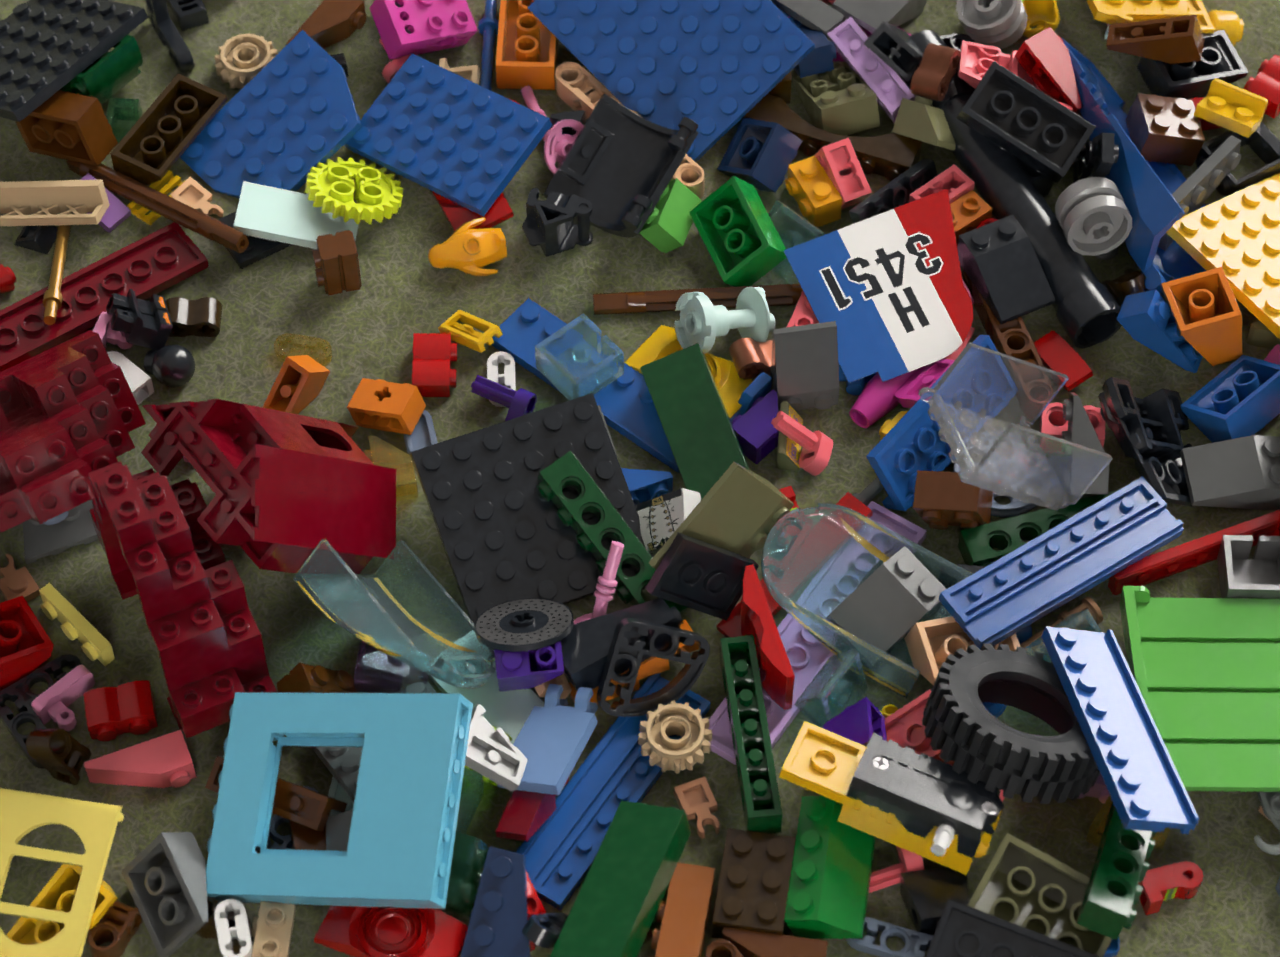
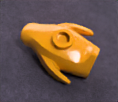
M485 218L474 219L460 226L443 243L433 246L429 250L428 259L435 268H454L474 276L493 275L498 273V270L485 269L483 267L507 257L505 235L501 228L474 229L486 220Z

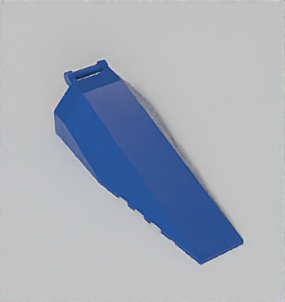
M1062 38L1069 51L1082 104L1080 109L1082 118L1096 126L1089 137L1090 141H1093V138L1102 132L1114 133V145L1119 146L1118 161L1113 163L1109 175H1106L1105 178L1116 184L1123 197L1124 204L1132 217V229L1125 239L1129 254L1146 276V288L1150 291L1156 289L1165 297L1161 283L1206 271L1175 241L1171 243L1166 251L1158 247L1163 235L1185 214L1172 194L1187 178L1175 164L1146 161L1131 141L1125 121L1127 114L1122 109L1126 104L1095 64Z

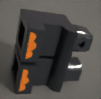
M129 289L127 296L111 294L106 310L107 314L112 315L110 323L112 330L124 332L127 343L157 351L165 346L173 324L164 296L152 294L150 301L137 299L133 289Z

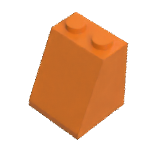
M1222 266L1161 283L1181 336L1212 366L1233 361L1242 356V313Z

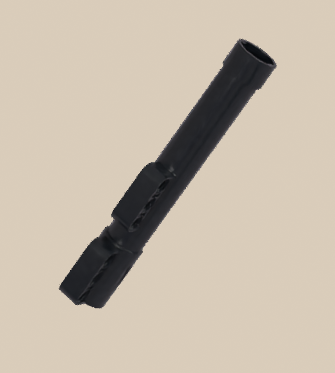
M923 30L910 35L923 53L929 43L959 51L962 41L975 43L970 36L963 33L939 36L938 33L932 30ZM957 70L949 83L944 99L942 101L933 100L931 105L943 110L956 143L955 151H951L968 177L975 182L974 186L983 200L993 208L992 214L994 217L1000 220L1013 214L1028 235L1056 299L1052 306L1057 312V319L1073 344L1083 349L1110 339L1122 326L1117 320L1121 307L1107 286L1099 282L1084 257L1072 250L1056 215L1044 199L1049 194L1054 181L957 119V116L975 90L958 76ZM900 76L903 82L911 90L912 78L907 82L904 78Z

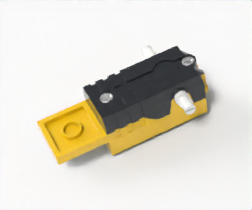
M804 721L781 769L779 778L843 804L838 822L967 875L974 857L981 858L986 855L990 840L1004 808V804L999 797V788H995L994 793L984 789L986 786L985 782L979 780L974 784L967 780L968 772L963 771L958 774L952 769L950 764L923 753L921 755L914 753V749L906 746L902 748L898 746L899 743L890 739L889 741L883 740L882 736L875 733L872 734L866 747Z

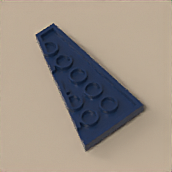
M489 846L461 957H531L530 940L522 933V929L528 921L526 865L523 854Z

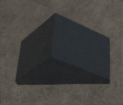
M885 21L864 42L866 47L907 82L913 77L923 58V52L906 31Z

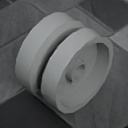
M957 0L956 11L966 34L975 43L999 47L1001 50L1016 42L1027 27L1028 16L1021 0Z
M1089 177L1073 183L1059 195L1055 204V215L1060 226L1063 228L1068 244L1073 251L1081 255L1095 256L1115 249L1128 237L1132 229V217L1124 204L1118 187L1113 181L1105 177Z

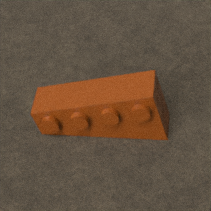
M678 862L664 896H667L666 902H661L658 908L657 922L662 924L661 929L654 928L651 949L656 950L655 957H702L705 930L707 929L714 889L715 868Z

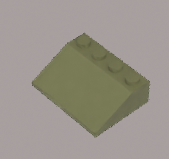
M733 462L651 559L649 564L657 569L678 532L750 558L755 551L760 550L766 545L769 540V534L773 529L788 519L790 509L795 504L767 479Z
M1006 833L967 906L1100 957L1104 956L1113 940L1076 924L1089 877Z

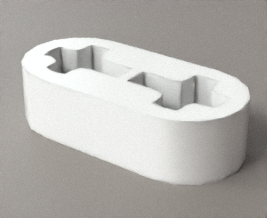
M503 351L490 355L487 361V379L499 384H505L506 387L516 391L514 357ZM498 363H504V374H498ZM489 400L493 405L497 407H505L501 404Z
M235 899L222 901L214 911L222 957H252L253 945L244 905ZM234 911L236 927L232 928L229 927L227 912ZM238 937L241 946L240 953L233 954L232 938Z

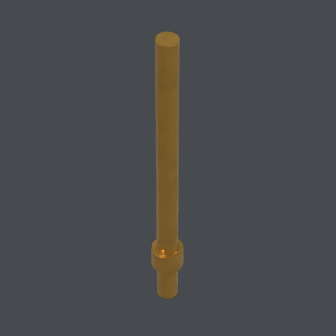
M58 225L49 287L45 291L43 306L45 307L43 321L47 325H53L56 322L57 310L62 305L63 295L60 291L71 225Z

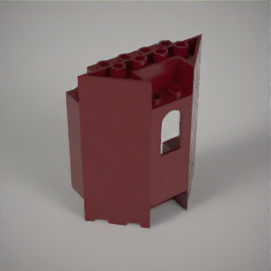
M209 399L200 402H175L165 405H142L157 423L149 433L151 440L141 452L147 461L160 475L168 476L184 456L216 494L197 519L215 543L241 546L259 569L353 581L373 557L396 560L397 469L374 465L351 439L359 426L221 399Z

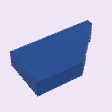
M764 372L760 373L743 391L738 400L742 406L730 418L731 422L736 416L744 415L751 409L756 399L761 396L765 397L771 392V376Z

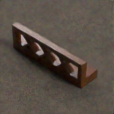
M216 757L205 787L219 793L220 788L218 778L223 769V757ZM277 777L272 813L323 832L331 809L343 813L348 803Z

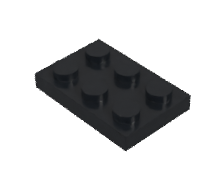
M678 532L647 584L646 589L651 595L727 621L742 596L745 567L753 564L757 571L759 565L753 559Z

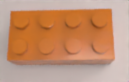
M500 0L495 65L497 89H522L525 86H530L535 90H555L558 39L528 9L535 0Z

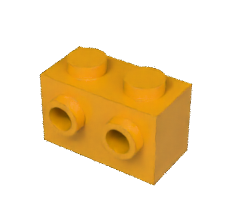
M816 156L788 165V176L785 179L786 189L795 198L802 215L808 219L813 229L841 219L842 197Z

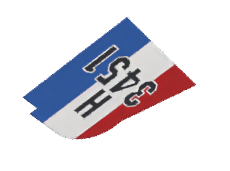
M948 189L783 250L818 322L836 321L838 362L848 383L877 372L882 381L885 382L937 362L957 350L970 332L973 322V305L962 281Z

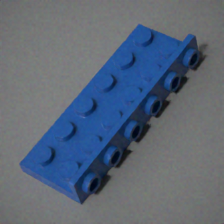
M979 335L866 456L888 494L882 502L885 508L906 511L912 507L917 470L943 471L948 467L957 454L982 427L990 422L991 417L1009 401V398L1018 389L989 335Z

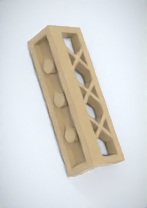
M102 179L0 182V214H5L0 216V226L98 225L110 206Z

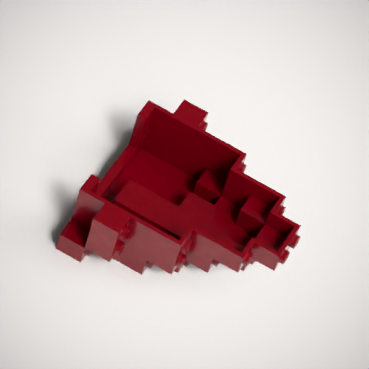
M89 330L0 372L1 533L31 518L42 524L95 498L88 473L117 463L116 457L135 448L128 432L145 425L146 422L121 367L111 362L99 334Z
M121 461L88 473L95 497L91 499L93 509H90V514L96 534L106 554L111 575L122 600L137 594L139 596L145 622L158 649L170 695L167 698V702L179 730L183 729L186 738H190L230 722L229 712L234 703L235 692L278 693L269 675L261 633L248 607L245 588L232 560L225 561V556L219 543H215L197 521L207 505L196 482L191 483L188 478L170 485L165 475L160 476L159 472L154 473L152 468L132 476L127 464L123 466Z

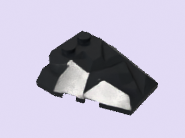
M1114 377L1105 380L1102 387L1103 392L1098 396L1101 404L1100 412L1102 418L1114 432L1125 455L1135 459V467L1140 477L1143 476L1165 502L1192 507L1180 451L1183 448L1192 447V445L1189 443L1183 445L1180 430H1188L1189 422L1187 416L1181 410L1180 405L1183 403L1179 392L1162 388L1141 399L1134 397L1129 381Z

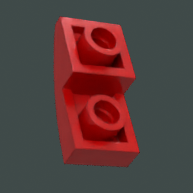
M1054 330L1034 342L1043 365L1048 368L1052 379L1068 392L1093 376L1092 370L1081 356Z

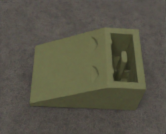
M834 61V70L804 78H800L798 74L791 76L792 83L814 127L829 133L847 136L880 126L877 95L845 61Z

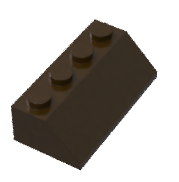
M177 74L110 153L114 170L144 185L160 181L228 100L227 95L181 74Z

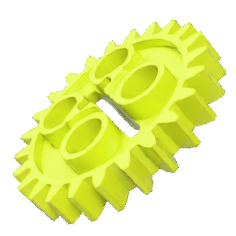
M337 157V162L327 159L326 164L319 162L317 168L311 167L310 173L307 174L305 193L308 194V200L314 201L313 207H322L321 213L323 214L333 213V219L341 216L344 222L354 219L356 224H360V220H365L368 224H372V219L380 223L383 222V217L391 219L392 213L397 214L398 209L401 208L403 188L400 187L401 182L394 180L395 175L386 174V168L377 169L376 163L366 165L364 159H361L359 163L355 162L352 157H349L348 161Z

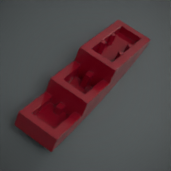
M514 790L495 831L496 837L528 841L556 810V795Z

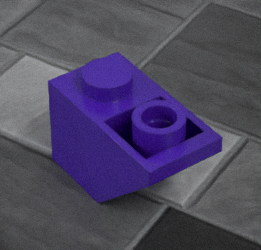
M775 390L769 392L765 397L761 396L756 399L751 409L744 415L736 416L731 422L743 454L756 465L778 447L779 431L771 424L772 419L777 416L778 395Z
M561 641L530 651L511 652L494 649L499 692L534 688L564 674Z

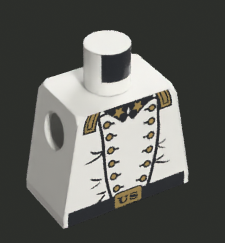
M680 488L635 505L640 520L641 536L649 553L656 555L701 501L700 493Z

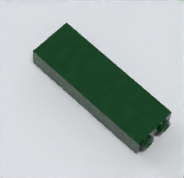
M698 343L640 367L686 489L700 493L702 500L733 462L750 470L705 355Z
M620 802L550 957L638 956L691 834L685 810L674 807L647 805L642 802Z

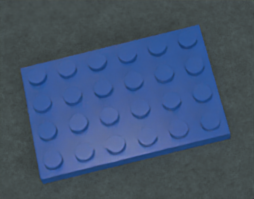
M411 54L360 120L362 128L344 145L348 150L484 217L550 129L552 123L544 115L415 54Z

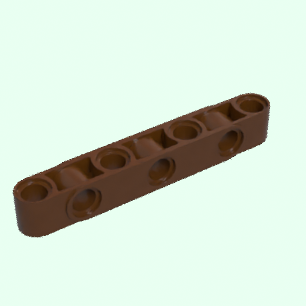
M960 265L963 281L970 290L974 301L973 305L986 334L990 336L1018 388L1014 393L1023 412L1030 417H1040L1043 403H1050L1052 386L1022 317L1000 324Z

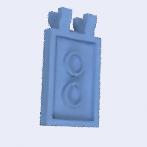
M549 684L545 693L544 707L534 706L513 744L528 759L520 785L515 790L559 795L598 723L595 716L598 705L597 703L590 702L593 696L592 688L580 687L575 697V707L568 706L567 699H560L563 692L562 685ZM497 784L498 788H505V787H503V786Z

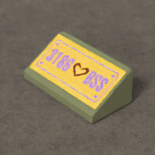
M782 401L780 411H783L803 425V418L787 401ZM780 431L776 468L799 471V458L802 446Z

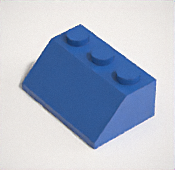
M1242 355L1180 405L1181 410L1212 443L1254 435L1280 414V365Z

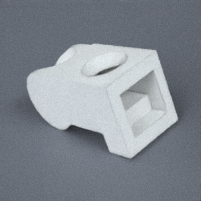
M116 351L107 352L111 362L121 367L137 405L154 393L152 380L149 375L123 354Z

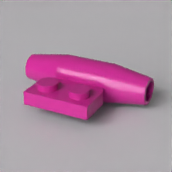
M941 359L885 382L882 381L877 372L868 381L849 411L851 419L858 426L868 428L897 407L899 403L905 408H912L956 360Z

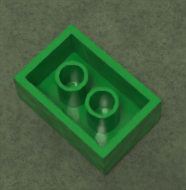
M735 176L730 178L689 212L724 283L733 287L751 286L787 258L783 251L786 250V247L755 187Z

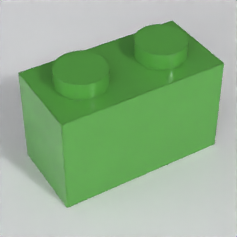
M677 178L670 181L639 234L663 253L683 246L693 223L689 212L700 204L702 200Z

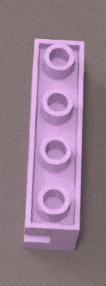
M849 17L830 31L828 36L833 41L836 51L843 60L877 95L878 104L895 124L902 98L914 101L915 95L911 93V90L890 66L864 45L868 37L853 18Z

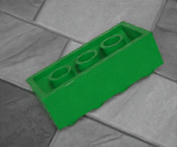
M802 796L784 921L795 937L810 939H863L876 837L838 822L843 804L825 796Z

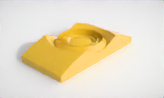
M661 325L625 363L642 374L640 367L682 350L683 348L677 339L675 328ZM707 352L704 354L728 416L731 418L741 408L742 405L739 404L738 400L753 380L740 378L732 361L716 357Z

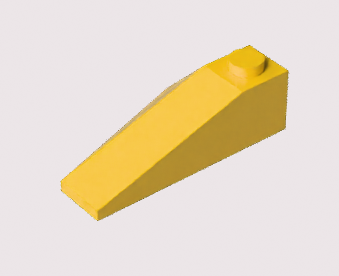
M62 864L30 906L70 912L81 876L82 866ZM103 879L89 930L96 926L118 898L110 885ZM20 917L7 933V937L19 944H39L57 935L65 927V924Z

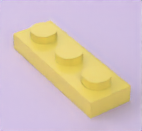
M50 583L39 590L43 602L40 607L44 614L50 620L57 618L62 623L61 629L71 641L77 638L83 644L81 646L83 652L91 661L98 659L104 666H107L115 659L111 643Z

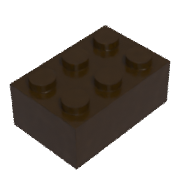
M727 828L713 917L712 938L722 939L724 927L783 935L796 837Z

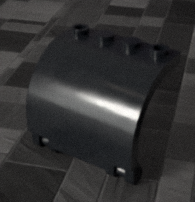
M604 94L596 104L542 196L548 198L549 193L555 194L558 192L565 196L574 194L586 199L593 206V212L590 215L591 225L617 236L634 237L640 233L699 132L696 130L699 126L687 117H683L678 125L679 130L657 125L633 113Z

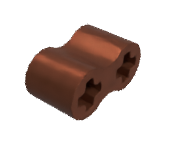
M929 43L923 53L921 64L912 77L911 93L942 101L953 75L958 70L961 58L960 51Z
M741 338L730 345L729 352L740 378H756L762 372L770 376L772 340L757 342L752 338Z

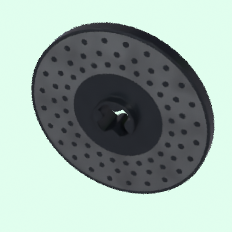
M541 598L517 599L498 604L483 612L477 618L474 629L478 641L489 648L511 652L530 651L550 646L568 636L574 627V616L570 608L554 600Z

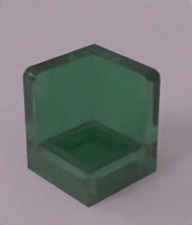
M110 98L106 118L119 143L142 116L139 99Z

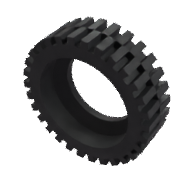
M991 643L982 644L981 649L976 645H970L966 651L960 648L955 651L954 655L950 654L940 667L922 719L923 726H926L924 730L926 738H932L930 742L933 750H941L939 757L944 762L954 761L952 769L958 774L963 771L968 772L967 780L976 784L981 780L986 783L984 789L993 793L995 788L1004 790L1003 796L1013 799L1014 794H1020L1023 802L1031 803L1033 797H1037L1040 804H1049L1053 797L1057 803H1064L1067 796L1071 800L1079 798L1080 793L1083 795L1088 793L1090 788L1095 785L1100 771L1052 661L1050 663L1043 660L1044 654L1036 651L1033 656L1026 654V648L1018 646L1015 652L1010 651L1007 644H999L997 650L994 649ZM982 703H998L1026 711L1046 722L1060 735L1037 736L1016 730L995 718Z

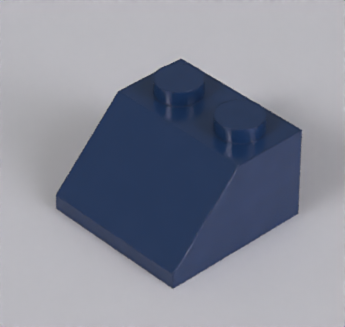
M743 118L717 170L731 178L735 176L759 190L776 193L784 181L788 165L797 156L802 140L779 123Z

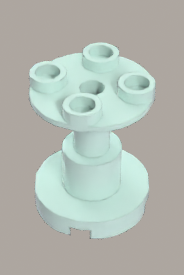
M762 287L744 288L737 298L735 310H727L723 305L713 306L709 297L703 292H687L682 294L677 301L675 311H680V320L675 321V331L681 347L685 349L698 343L704 354L711 350L715 338L727 335L729 329L737 328L742 338H752L757 342H765L769 332H773L776 325L775 317L769 311L765 291Z

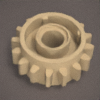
M254 34L234 36L226 40L223 46H219V54L215 55L216 72L218 76H221L223 84L228 82L230 88L242 89L278 54V51L273 49V43L271 41L267 42L263 36Z
M671 701V704L664 706L658 704L657 710L647 712V721H641L640 723L641 733L638 734V742L642 745L641 754L642 756H649V764L651 766L658 765L662 768V772L671 770L679 774L680 770L688 769L691 771L694 764L697 762L702 764L704 762V753H710L712 730L709 729V719H702L701 710L699 708L694 710L689 707L687 702L684 705L676 704L675 701ZM680 735L682 738L673 740L669 736Z

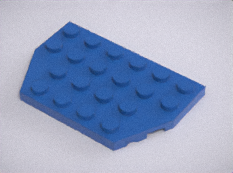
M302 30L215 114L180 158L215 192L240 198L243 181L296 192L306 183L307 174L310 173L311 167L317 168L319 162L325 164L327 159H330L362 128L344 69Z

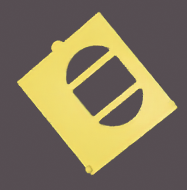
M0 788V913L65 924V927L57 935L45 942L34 945L19 944L12 941L0 926V957H81L118 822L124 820V815L121 813L122 806ZM58 824L67 826L78 834L83 842L85 853L81 855L18 845V842L26 834L38 827ZM19 856L82 866L71 911L61 912L1 902L12 858Z

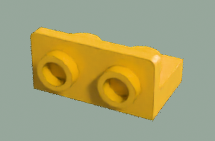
M1215 78L1211 82L1208 94L1197 104L1194 116L1249 138L1260 126L1268 100Z

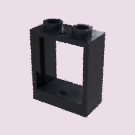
M1262 121L1249 138L1228 130L1203 143L1196 159L1197 168L1231 135L1241 140L1240 147L1248 144L1266 164V166L1238 180L1229 172L1216 188L1221 195L1227 197L1280 173V141Z

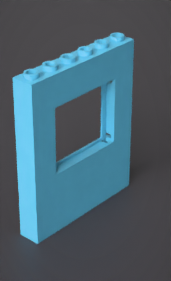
M235 692L234 703L229 712V733L224 742L225 757L223 769L218 778L220 786L218 800L213 809L214 824L212 836L209 838L207 845V896L216 899L218 902L235 899L242 903L268 901L304 905L445 909L473 703L459 693ZM273 741H278L277 747L273 745ZM282 746L362 747L347 851L266 849ZM256 847L261 848L260 854L256 852Z

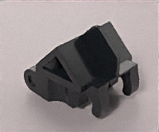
M533 188L530 191L526 203L527 218L522 225V229L531 246L541 245L545 256L548 257L574 249L576 244L587 246L593 242V234L590 231V215L593 212V206L590 201L574 194L565 196L558 192L555 194L549 193L545 201L537 200L539 198V189ZM575 216H578V225L573 223Z

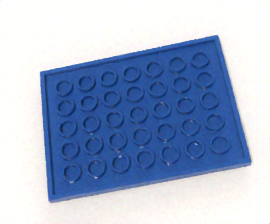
M535 0L528 7L532 14L627 109L634 110L644 119L669 129L679 130L678 125L683 117H687L697 123L699 127L696 131L699 133L687 152V155L695 162L710 150L815 48V44L771 0Z

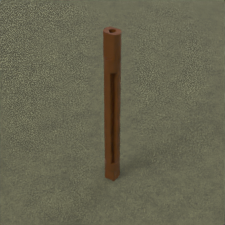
M70 160L66 161L69 169L81 177L89 173L96 180L102 179L106 189L239 254L243 253L249 245L246 234L101 163L97 167Z
M799 283L593 294L594 315L675 311L677 301L682 294L687 292H703L709 297L713 306L723 305L726 308H736L737 298L746 287H762L765 291L768 306L797 305L803 289Z

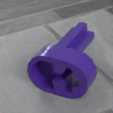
M477 375L476 380L471 385L472 393L509 408L505 421L534 411L537 395L520 388L518 391H515L480 375Z

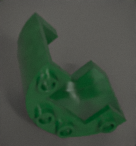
M125 36L113 46L114 49L111 52L107 51L62 87L60 91L97 98L101 105H103L142 72L139 67L143 64V59L135 37Z

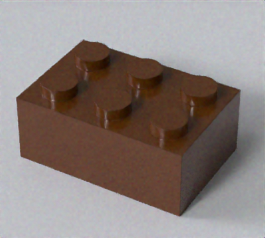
M59 90L23 120L16 122L30 152L97 167L118 144L112 127L103 112L101 103L97 98Z

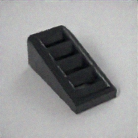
M167 0L181 31L209 23L207 10L202 0Z

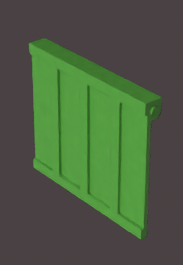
M1123 586L1120 611L1127 663L1186 791L1280 792V599L1150 597L1148 588L1144 586Z

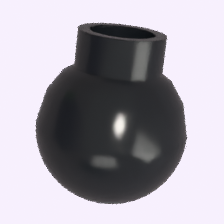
M167 345L158 351L151 349L144 358L145 371L148 374H153L158 382L167 387L176 388L185 385L190 381L195 372V361L192 354L180 345Z

